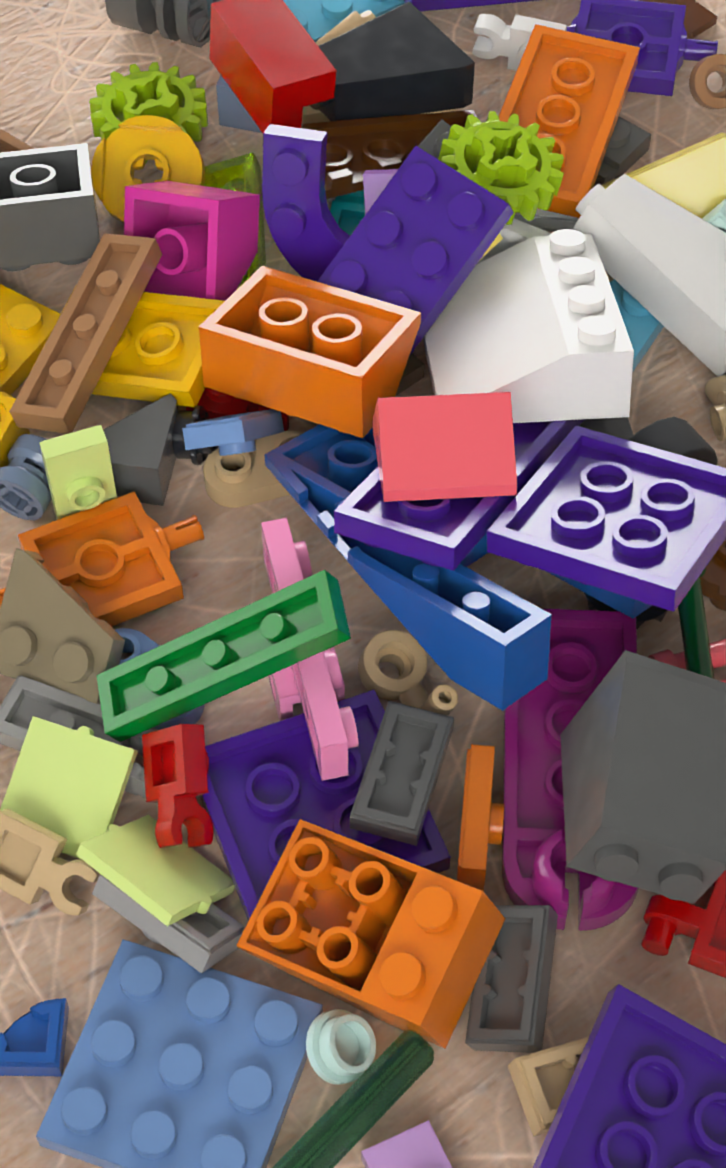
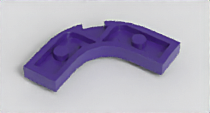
M269 124L263 136L262 197L266 221L277 247L291 267L301 277L317 282L350 237L349 234L338 226L327 205L325 192L327 132Z

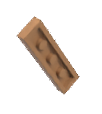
M103 234L9 411L18 427L64 434L73 432L162 256L155 238Z

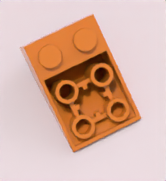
M300 819L236 946L389 1025L446 1049L506 918L482 890Z

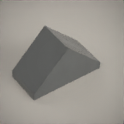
M171 393L103 429L108 442L117 498L135 491L140 503L164 505L176 461L172 434L175 418L178 413L177 400Z

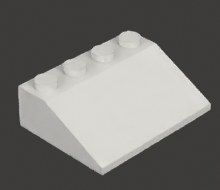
M564 229L555 231L548 236H533L476 264L423 338L434 395L511 392L513 423L629 417L634 349L592 233L583 234L576 230Z

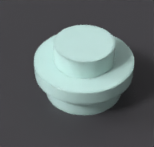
M343 1009L326 1011L318 1015L308 1029L306 1037L307 1056L313 1070L324 1081L336 1085L350 1083L360 1078L372 1064L376 1054L375 1035L368 1022L359 1015Z

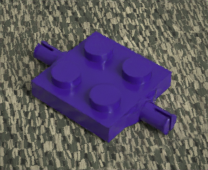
M581 0L578 15L574 18L571 25L567 26V31L640 47L638 64L628 92L673 96L676 73L683 65V61H700L707 56L717 54L718 40L709 41L687 38V32L684 27L686 5L638 0Z

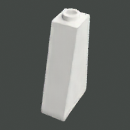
M623 174L606 189L600 184L594 186L577 205L575 210L581 216L572 230L583 234L592 233L605 271L717 377L725 375L726 233L626 174Z

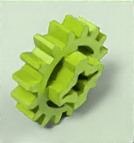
M152 62L148 71H140L136 64L130 65L129 75L123 76L115 71L110 73L112 85L98 83L96 86L97 97L90 98L94 137H101V141L103 138L107 140L113 131L120 128L118 126L120 123L129 118L142 115L160 116L169 119L181 127L196 142L202 140V127L208 126L204 88H196V78L193 75L180 79L179 67L177 66L171 67L165 73L159 71L158 62Z
M489 111L486 122H481L476 116L471 114L467 116L465 127L453 124L450 128L448 139H443L438 160L507 202L514 213L506 225H512L515 213H520L526 220L531 221L534 220L537 208L547 211L551 206L553 197L558 194L564 175L560 171L564 160L563 155L552 153L556 142L553 137L539 139L537 133L540 125L537 123L524 128L519 126V116L517 114H512L508 122H503L499 120L495 111Z

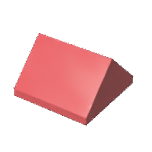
M511 392L377 399L373 416V435L384 502L517 495Z

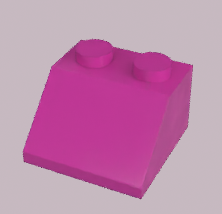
M173 181L125 186L124 235L155 238L162 253L144 292L226 301L237 290L258 253L260 194Z

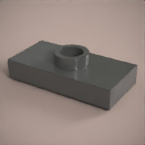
M388 701L350 814L351 829L417 846L453 732L454 717Z
M495 905L506 919L472 991L465 1043L474 1051L535 1053L543 1048L558 914L550 905Z

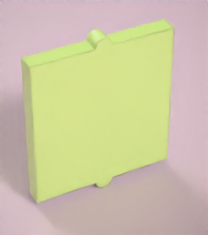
M33 716L0 811L9 809L68 839L61 853L81 859L76 855L80 843L106 833L109 825L114 823L138 751L95 737L93 730L87 726H81L78 730H74Z
M150 815L120 827L110 824L106 833L80 843L76 852L78 857L167 927L195 912L206 914L211 903L213 904L232 894L235 889L231 877L193 848H189L184 841H182L181 845L159 848L155 836L157 821Z

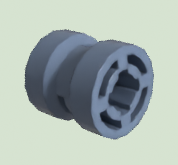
M34 434L19 436L7 455L9 460L8 466L0 468V507L15 517L33 521L42 517L52 500L39 442L47 439Z

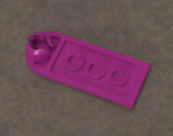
M541 608L552 614L548 679L504 709L502 879L505 890L514 905H550L558 914L556 929L564 930L569 908V890L565 888V873H578V931L594 930L607 926L623 916L633 904L639 888L620 882L607 881L599 876L567 867L560 734L625 650L637 654L636 617L632 619L620 611Z

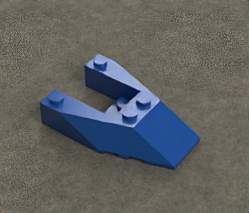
M319 424L264 454L265 466L452 681L503 711L548 679L552 614L467 568V566L488 554L487 533L454 571L439 566H431L421 560L383 548L371 547L361 541L334 533V510L378 467L373 427L364 438H360ZM548 572L632 619L652 606Z

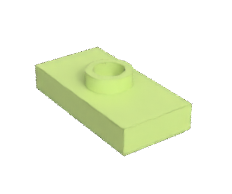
M101 425L39 442L56 520L83 510L92 509L101 503L117 498L108 442Z

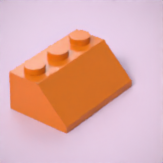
M262 265L199 326L204 387L283 412L290 416L299 417L342 433L364 438L373 427V416L377 399L396 396L421 324V312Z

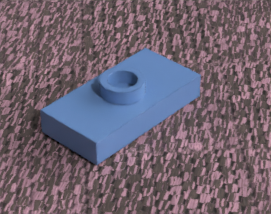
M274 409L226 415L186 424V428H182L186 450L218 446L220 456L256 451L255 439L284 432L282 414Z

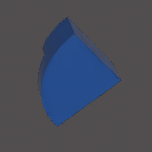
M66 998L37 1003L30 1008V1012L16 1020L4 1033H0V1076L62 1077L69 1014Z

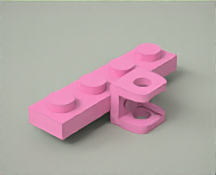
M287 518L262 522L263 557L272 593L312 576L305 541L293 542ZM331 647L268 676L280 721L293 717V704H302L322 781L348 776V749L359 746L356 723L351 707L339 708L337 703L345 699V685L335 648Z

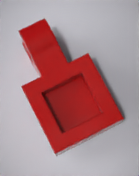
M178 724L143 734L146 802L158 803L155 836L159 848L182 844V823L187 828L189 848L212 844L214 836L212 819L208 812L198 804L196 796L208 793L207 774L209 770V757L205 749L204 725Z

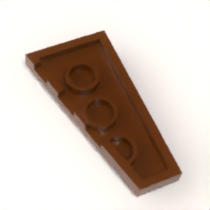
M474 110L305 123L302 124L301 129L327 132L325 192L326 199L364 190L363 173L366 170L399 169L413 148L419 146L441 120H444L450 126L456 124L465 127L467 116L473 114L477 117Z

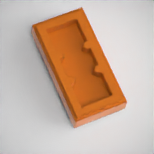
M471 744V749H467L457 881L484 891L488 844L501 845L504 803L491 802L495 746Z

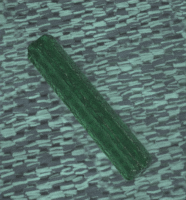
M411 1030L404 1031L272 1168H334L432 1065L434 1060L433 1048L416 1032Z

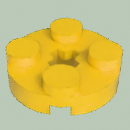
M142 115L125 120L118 125L120 128L113 131L107 140L103 138L93 156L91 172L94 190L109 214L123 224L125 186L143 184L142 180L134 178L135 170L144 169L146 160H155L156 168L163 171L162 178L155 180V182L173 181L200 186L205 184L204 161L195 143L181 127L164 117Z

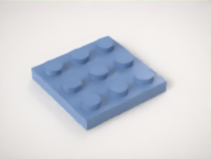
M123 939L37 1132L36 1138L38 1143L47 1149L102 1168H266L308 1058L306 1051L308 1029L313 1020L323 1013V1004L213 968L200 973L179 957Z

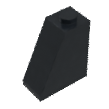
M410 2L318 46L337 70L335 93L333 99L312 104L310 107L315 110L319 109L330 121L423 114L464 108L472 104L475 62Z

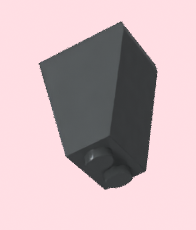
M625 650L560 734L567 867L599 876L607 881L620 882L661 894L669 899L694 904L726 870V683Z

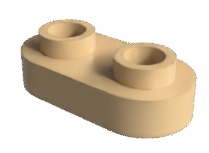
M289 430L255 439L256 451L220 456L219 448L207 457L203 466L205 489L208 496L221 506L238 508L290 495L265 466L264 454L305 432ZM241 467V469L238 471H228L230 469Z

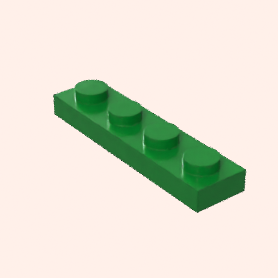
M322 570L96 675L104 733L122 742L351 639L338 579L328 571Z

